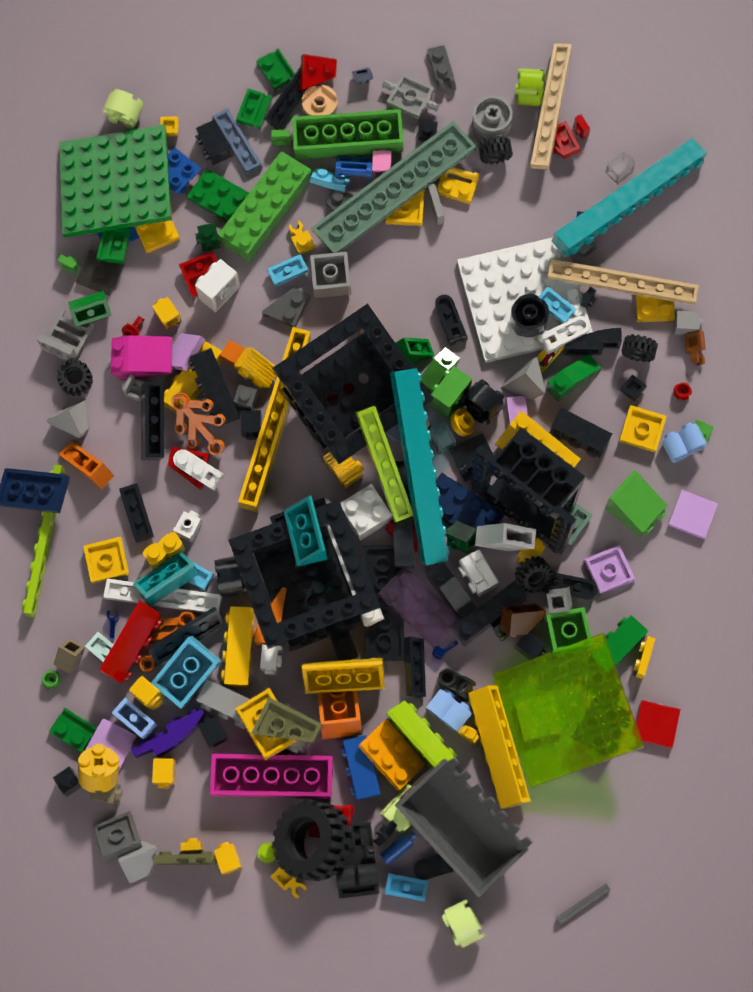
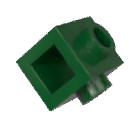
M215 223L197 226L196 242L197 245L201 244L203 252L221 248Z
M456 520L446 531L448 546L468 554L475 545L477 529Z

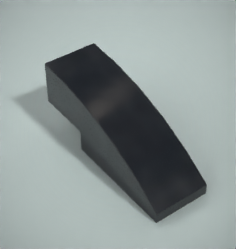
M622 328L597 330L580 336L565 345L564 355H601L603 348H620Z

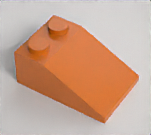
M357 691L318 693L320 723L324 724L321 729L323 739L362 735Z

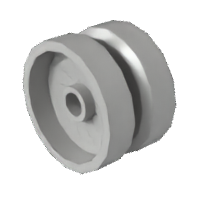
M490 95L483 97L476 103L473 110L472 128L474 134L480 140H489L490 137L495 138V136H499V138L501 136H504V138L508 136L511 131L513 115L508 101L500 96Z

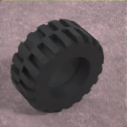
M301 800L298 803H293L289 806L290 810L286 809L281 814L283 817L278 819L276 823L277 828L273 831L275 838L272 841V847L275 849V859L279 860L278 865L289 876L310 881L327 880L331 875L334 876L339 872L338 868L343 867L346 863L345 858L349 857V845H352V839L349 834L352 833L351 828L347 826L348 820L346 816H342L341 810L331 804L315 800ZM316 823L320 831V842L316 852L308 858L304 849V840L309 828Z

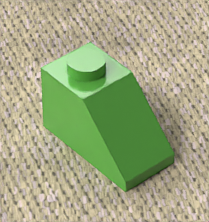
M445 347L422 374L421 378L425 387L431 392L435 384L439 385L443 380L441 378L447 369L451 370L453 366L457 367L460 358Z

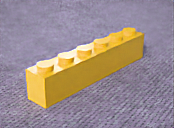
M488 685L469 692V704L474 712V721L480 733V743L484 747L485 760L491 772V781L495 786L498 804L501 809H506L530 802V796L498 686Z

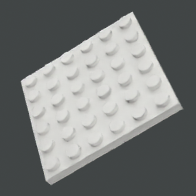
M552 238L457 260L485 363L545 348L543 343H540L538 340V336L541 334L535 337L518 336L511 327V308L514 302L522 295L535 294L539 296L548 286L577 309L569 320L578 316H583L589 320L586 308L580 305L583 297L579 284L547 279L551 259L572 263L570 255L565 257L552 243ZM549 313L547 325L543 333L562 323ZM590 324V328H589V331L587 332V334L593 332V331H592V328H591V324Z

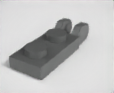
M445 45L427 49L436 84L438 83L441 94L445 93L446 90L445 81H449L452 91L456 90L454 75Z

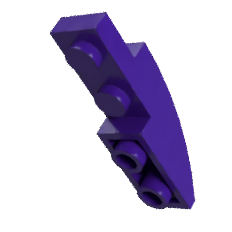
M194 709L187 713L188 716L181 719L180 717H175L169 720V724L165 725L168 733H158L153 736L154 739L148 742L146 740L139 741L135 744L134 748H131L134 757L139 758L154 751L155 755L159 758L174 750L199 727L198 725L201 724V721L206 716L204 711Z

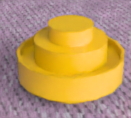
M461 408L451 414V427L458 435L464 437L474 432L475 422L467 410Z

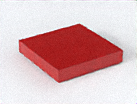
M641 700L633 739L672 749L681 709Z

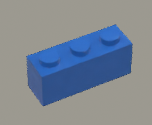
M366 735L344 740V746L341 747L343 759L347 758L349 766H345L347 777H352L353 785L350 786L352 798L357 797L358 802L381 796L374 764L358 747L367 737Z

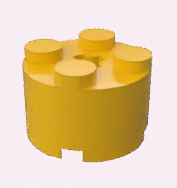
M95 744L93 747L85 750L78 758L80 786L92 793L102 790V793L107 792L116 786L119 777V756L102 744Z

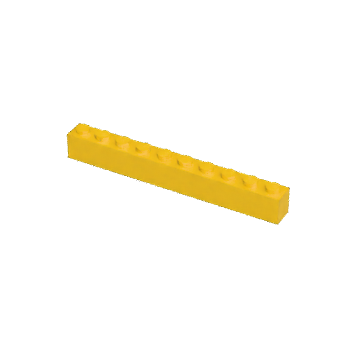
M292 327L282 361L312 341L310 331ZM278 376L238 500L240 508L257 513L261 506L291 409L290 404L280 391L283 384Z

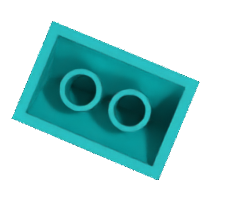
M307 496L284 511L297 566L327 560L312 496Z
M179 552L134 582L133 586L146 604L151 607L198 574L195 564L182 552Z

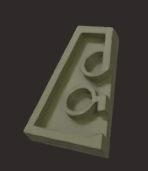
M269 697L251 734L315 743L324 724Z
M162 851L159 852V855H154L155 865H217L216 856L209 851H202L200 854L182 851L179 852V855H171L172 852Z

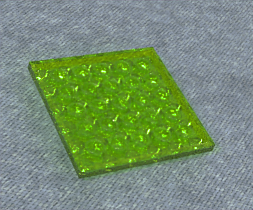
M604 633L493 674L530 788L644 748Z

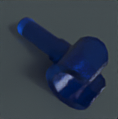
M108 610L106 615L110 622V638L113 639L116 622L119 621V614L116 610V616L111 618L110 610Z
M454 641L444 649L437 645L432 651V655L436 659H442L446 652L459 645V643Z

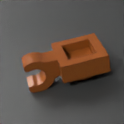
M698 330L684 335L686 353L691 354V363H697V366L705 364V358L701 352L706 349L704 331Z

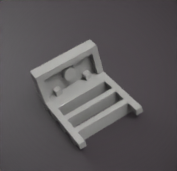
M61 309L47 336L40 333L37 341L43 351L52 353L69 362L71 360L76 361V358L82 352L81 349L87 343L86 340L89 335L91 336L95 323L91 322L88 328L82 325L76 327L73 321L63 317L66 311ZM62 322L84 332L83 338L58 327L59 323ZM54 332H58L80 343L76 347L52 335Z

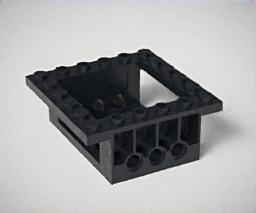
M367 303L272 369L283 384L280 389L281 393L322 452L329 450L337 463L341 464L367 446L356 416L357 412L375 406L378 414H380L379 418L384 432L398 424L396 407L393 405L395 401L390 372L413 368ZM362 330V332L355 339H353L352 341H350L349 343H347L346 345L332 353L330 356H328L327 358H325L324 360H322L321 362H319L318 364L304 372L302 375L300 374L299 371L304 369L306 366H308L309 364H311L312 362H314L315 360H317L318 358L332 350L334 347H336L337 345H339L340 343H342L358 331ZM366 374L369 378L368 383H361L358 379L359 375ZM421 382L420 389L425 397L424 406L434 398L423 382ZM345 384H350L353 387L352 394H346L343 391ZM328 396H337V404L331 405L328 402Z
M521 427L497 457L481 445L476 449L471 485L477 494L486 496L490 504L503 509L502 512L507 517H513L517 520L519 526L536 529L535 538L543 540L548 544V548L556 554L558 552L562 555L568 546L577 520L570 513L576 506L586 476ZM493 474L497 480L491 486L490 481Z
M339 500L315 508L327 560L307 564L301 572L295 570L296 559L286 519L228 540L267 649L287 643L290 652L329 638L332 635L335 636L345 632V630L362 626V615L380 608ZM328 526L332 530L356 593L353 596L330 538ZM253 553L271 602H273L282 588H287L282 622L277 623L253 558ZM303 581H311L312 586L309 589L302 588L301 584ZM310 598H317L319 602L316 606L311 607L308 605Z

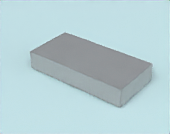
M434 183L429 184L428 196L437 225L443 224L444 212Z

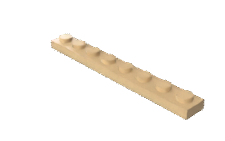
M554 43L530 164L533 169L549 170L572 53V44Z
M553 259L550 261L547 277L550 280L692 305L696 304L699 287L696 284Z

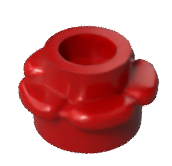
M684 382L676 384L673 388L675 398L683 401L689 399V395L692 394L691 387Z

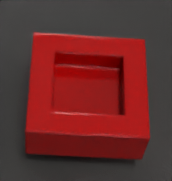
M582 114L574 119L573 130L583 140L589 137L590 127Z

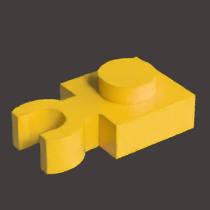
M298 221L299 228L293 229L292 225H289V231L294 235L291 237V240L298 255H302L316 248L308 230L303 232V225Z
M462 726L458 731V736L472 745H475L479 739L477 731L470 726Z
M280 866L270 876L284 891L290 887L295 898H299V895L295 892L297 887H302L304 890L307 889L304 883L297 882V878L286 874Z

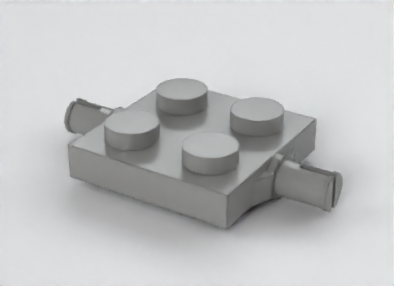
M403 73L395 84L386 80L382 84V87L391 91L387 105L394 109H401V112L418 120L427 107L436 112L439 109V104L430 101L435 87Z

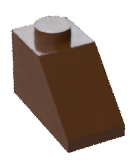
M537 604L502 607L500 630L512 638L526 635L546 615V610Z

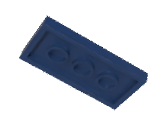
M5 468L0 483V506L61 513L70 476Z
M443 472L436 479V487L440 490L439 506L443 509V518L441 519L450 525H453L457 520L477 529V526L500 524L505 517V513Z

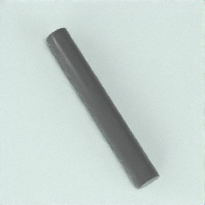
M604 884L559 915L556 920L560 925L608 893L610 888L607 884Z

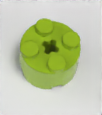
M519 68V84L515 86L516 104L541 106L545 92V70Z

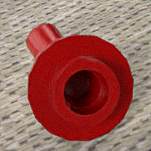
M138 316L132 325L127 323L122 327V334L124 336H139L140 331L138 328L145 319Z

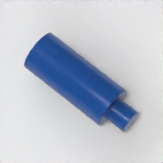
M413 831L408 835L404 833L383 850L380 856L389 866L414 845L412 842L418 837Z

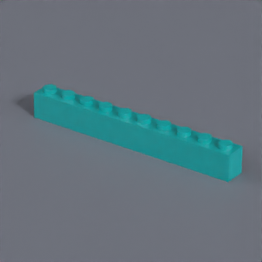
M691 138L556 231L552 238V243L565 257L570 254H576L584 244L589 245L597 235L605 234L610 226L618 225L623 220V217L626 215L631 216L639 206L643 207L652 197L661 195L666 187L674 186L679 178H685L692 169L700 168L705 162L704 158L707 152L694 138Z
M417 368L390 372L420 561L424 565L448 561L447 556H449L450 552L444 538L446 537V528L442 525L443 509L439 506L438 501L440 490L436 487L437 472L432 464L434 453L429 445L431 434L426 426L428 415L423 408L425 397L420 389V383L422 382L421 374L417 371Z

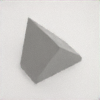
M534 357L522 364L501 388L532 400L546 393L538 358Z
M86 400L54 414L47 419V423L78 438L82 437L89 430Z
M141 841L142 847L118 857L119 864L130 884L149 876L157 846Z

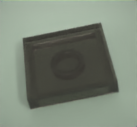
M90 250L76 279V283L98 292L104 291L106 295L110 296L125 263H111L105 260L98 261V252Z

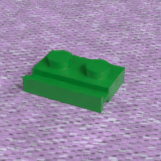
M279 48L275 52H270L256 60L258 67L274 91L288 84L295 74Z
M248 88L237 114L236 122L250 127L254 126L261 130L264 123L263 118L266 116L273 99L272 95L268 96L265 93Z
M122 228L102 232L97 254L98 261L105 260L106 262L124 264L131 229Z
M64 707L62 713L48 732L83 753L97 727Z

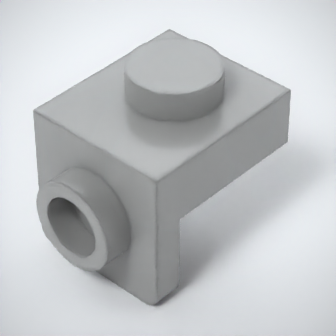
M130 374L128 379L125 378L122 384L124 395L141 402V385L144 382L135 379L134 375Z

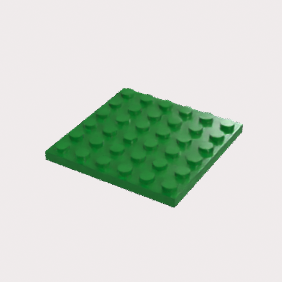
M165 124L59 142L62 234L64 238L172 220L167 128Z

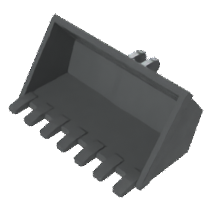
M455 757L449 761L444 758L436 766L422 774L400 797L395 807L426 839V843L435 849L434 852L440 854L475 894L480 897L529 850L527 847L532 844V840L529 837L520 840L516 836L520 827L515 823L508 827L503 820L508 817V814L504 810L497 814L493 811L491 807L496 801L492 797L486 800L481 798L479 794L484 788L480 784L474 787L469 785L467 780L471 778V774L468 771H464L461 774L458 773L455 767L459 764V761Z

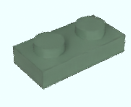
M577 504L570 513L577 520L568 543L569 547L593 516Z

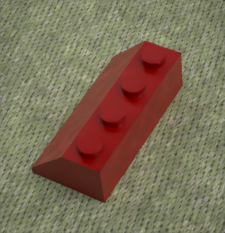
M139 600L101 665L100 673L120 685L124 681L127 683L133 673L130 671L133 664L137 665L142 658L140 652L143 647L147 648L152 640V637H150L152 631H157L162 623V620H160L161 614Z

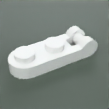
M578 316L538 336L540 343H543L545 346L546 354H550L572 340L587 334L590 328L589 320L583 316ZM554 337L556 341L551 343L549 339Z
M179 450L173 457L174 464L212 490L216 489L217 482L225 475L187 450ZM209 472L214 474L210 481L206 479Z

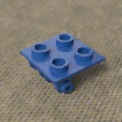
M175 147L168 154L170 189L175 194H184L186 192L185 186L202 169Z

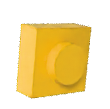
M178 116L160 117V125L165 124L167 136H179Z
M188 838L186 842L181 843V851H203V843L198 841V838Z

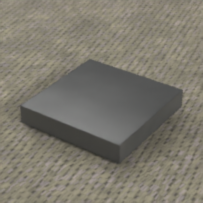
M131 811L93 826L104 863L142 847Z

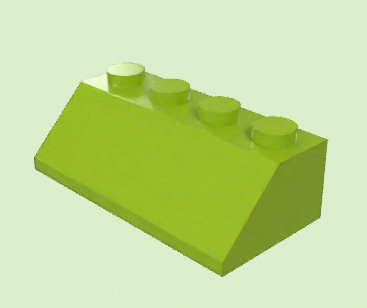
M404 700L386 713L388 721L418 753L430 769L444 758L449 761L453 757H457V754L451 747L447 749L444 746V739L437 732L434 734L429 729L431 727L430 723L424 717L421 719L416 714L418 710L411 702L407 704Z

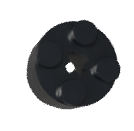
M535 294L520 296L514 302L510 315V324L515 333L523 337H535L543 333L549 317L548 304Z
M481 379L479 382H475L460 399L461 406H466V410L475 421L481 424L485 421L487 422L486 425H488L504 408V395L500 391L492 389L485 380Z
M235 557L215 560V572L218 577L217 584L221 597L247 593Z

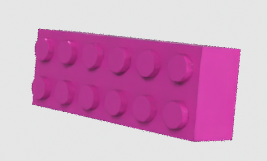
M212 754L210 795L212 797L332 799L333 756L274 755L265 761L262 755Z

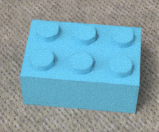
M190 636L175 652L151 684L178 707L183 708L189 703L222 660L197 639Z

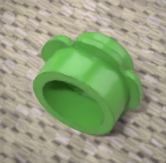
M48 670L42 676V683H44L47 689L57 688L61 683V675L59 672H54V670Z

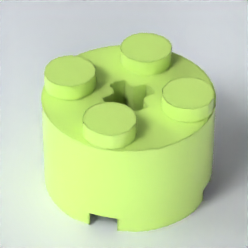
M110 90L103 107V114L107 115V120L117 124L119 121L124 123V126L134 129L144 103L139 98L137 101L134 100L132 94L123 90Z
M467 899L445 909V914L442 915L446 926H451L454 932L451 936L455 945H461L462 948L485 937L484 933H479L482 927L472 907L467 908L465 905L469 903Z

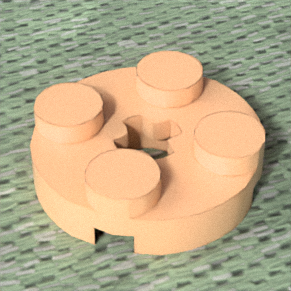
M322 85V87L312 86L304 92L302 108L307 116L334 114L338 107L337 96L330 87ZM323 100V105L318 106L316 101Z

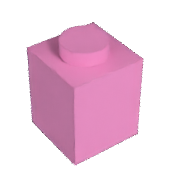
M385 149L373 151L372 175L373 179H377L391 168V151Z

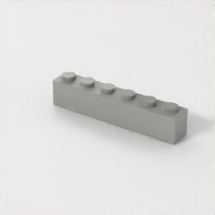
M206 679L196 699L200 704L199 708L209 713L213 710L217 712L219 718L226 721L230 718L235 721L234 724L245 729V725L235 708L250 699ZM297 741L287 747V750L295 754L298 751L304 754L310 742Z

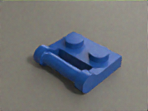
M337 156L335 177L348 175L364 176L367 179H372L373 158Z

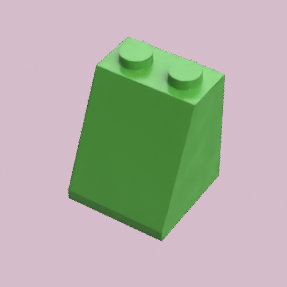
M634 470L609 497L605 509L641 538L644 533L648 535L654 528L652 524L656 520L660 521L666 515L665 509L667 504Z

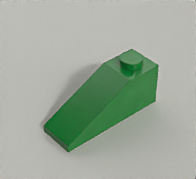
M588 354L548 380L546 389L559 402L597 373L601 367Z

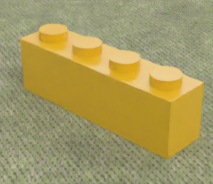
M205 341L199 352L212 348L219 366L222 350ZM190 367L187 371L182 370L180 375L177 374L172 381L173 385L171 388L164 392V407L176 414L177 410L172 407V398L175 394L184 393L190 400H195L202 388L198 389L195 381L198 378L195 371L192 372ZM180 399V404L184 405L183 400Z
M230 606V612H226V624H229L228 631H225L224 643H227V650L223 651V662H226V667L221 673V681L224 682L226 687L250 688L253 648L252 633L255 619L252 607Z

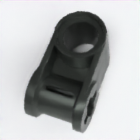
M449 668L441 670L437 679L439 686L449 690L456 697L464 701H468V693L477 684L472 679ZM449 674L452 677V681L445 683L442 681L441 676Z

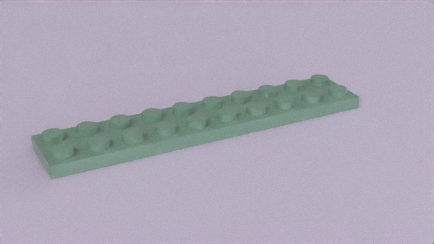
M452 121L311 227L312 232L331 253L342 252L428 187L429 184H432L473 153L477 146Z

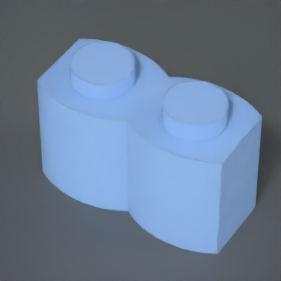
M687 423L681 427V431L677 433L670 432L664 436L665 439L661 442L671 462H678L708 446L696 423Z
M440 689L427 705L426 710L457 734L472 713L469 711L471 708L462 701L458 703L454 699L455 695L449 690L445 689L443 691Z

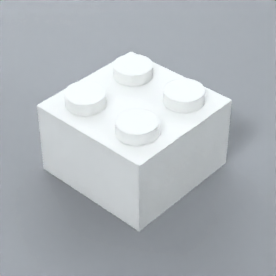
M220 259L217 263L215 262L210 266L209 271L204 276L198 278L195 287L199 300L216 313L240 288L237 272Z
M372 484L341 502L346 519L360 541L392 521V514Z

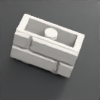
M480 550L459 560L458 571L463 578L467 577L470 582L467 585L472 594L476 593L480 597L499 585V581Z

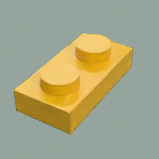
M648 636L645 641H641L638 652L642 654L640 660L636 659L633 668L636 671L635 677L644 678L656 638Z

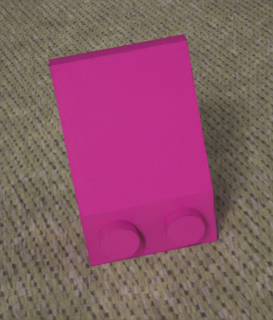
M122 336L111 338V374L121 381L125 380V378L128 379L130 374L134 375L135 378L172 373V337Z

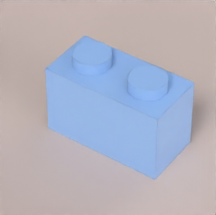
M126 698L112 712L143 740H147L158 727L153 720Z

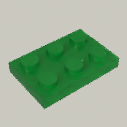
M206 168L187 195V200L228 222L249 192Z

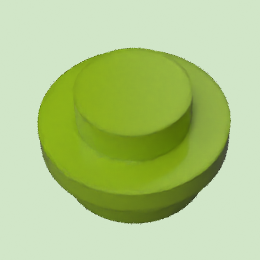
M263 843L258 849V857L264 863L275 861V849L272 847V843Z

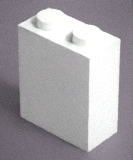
M506 523L477 526L475 546L501 551L534 549L536 529Z

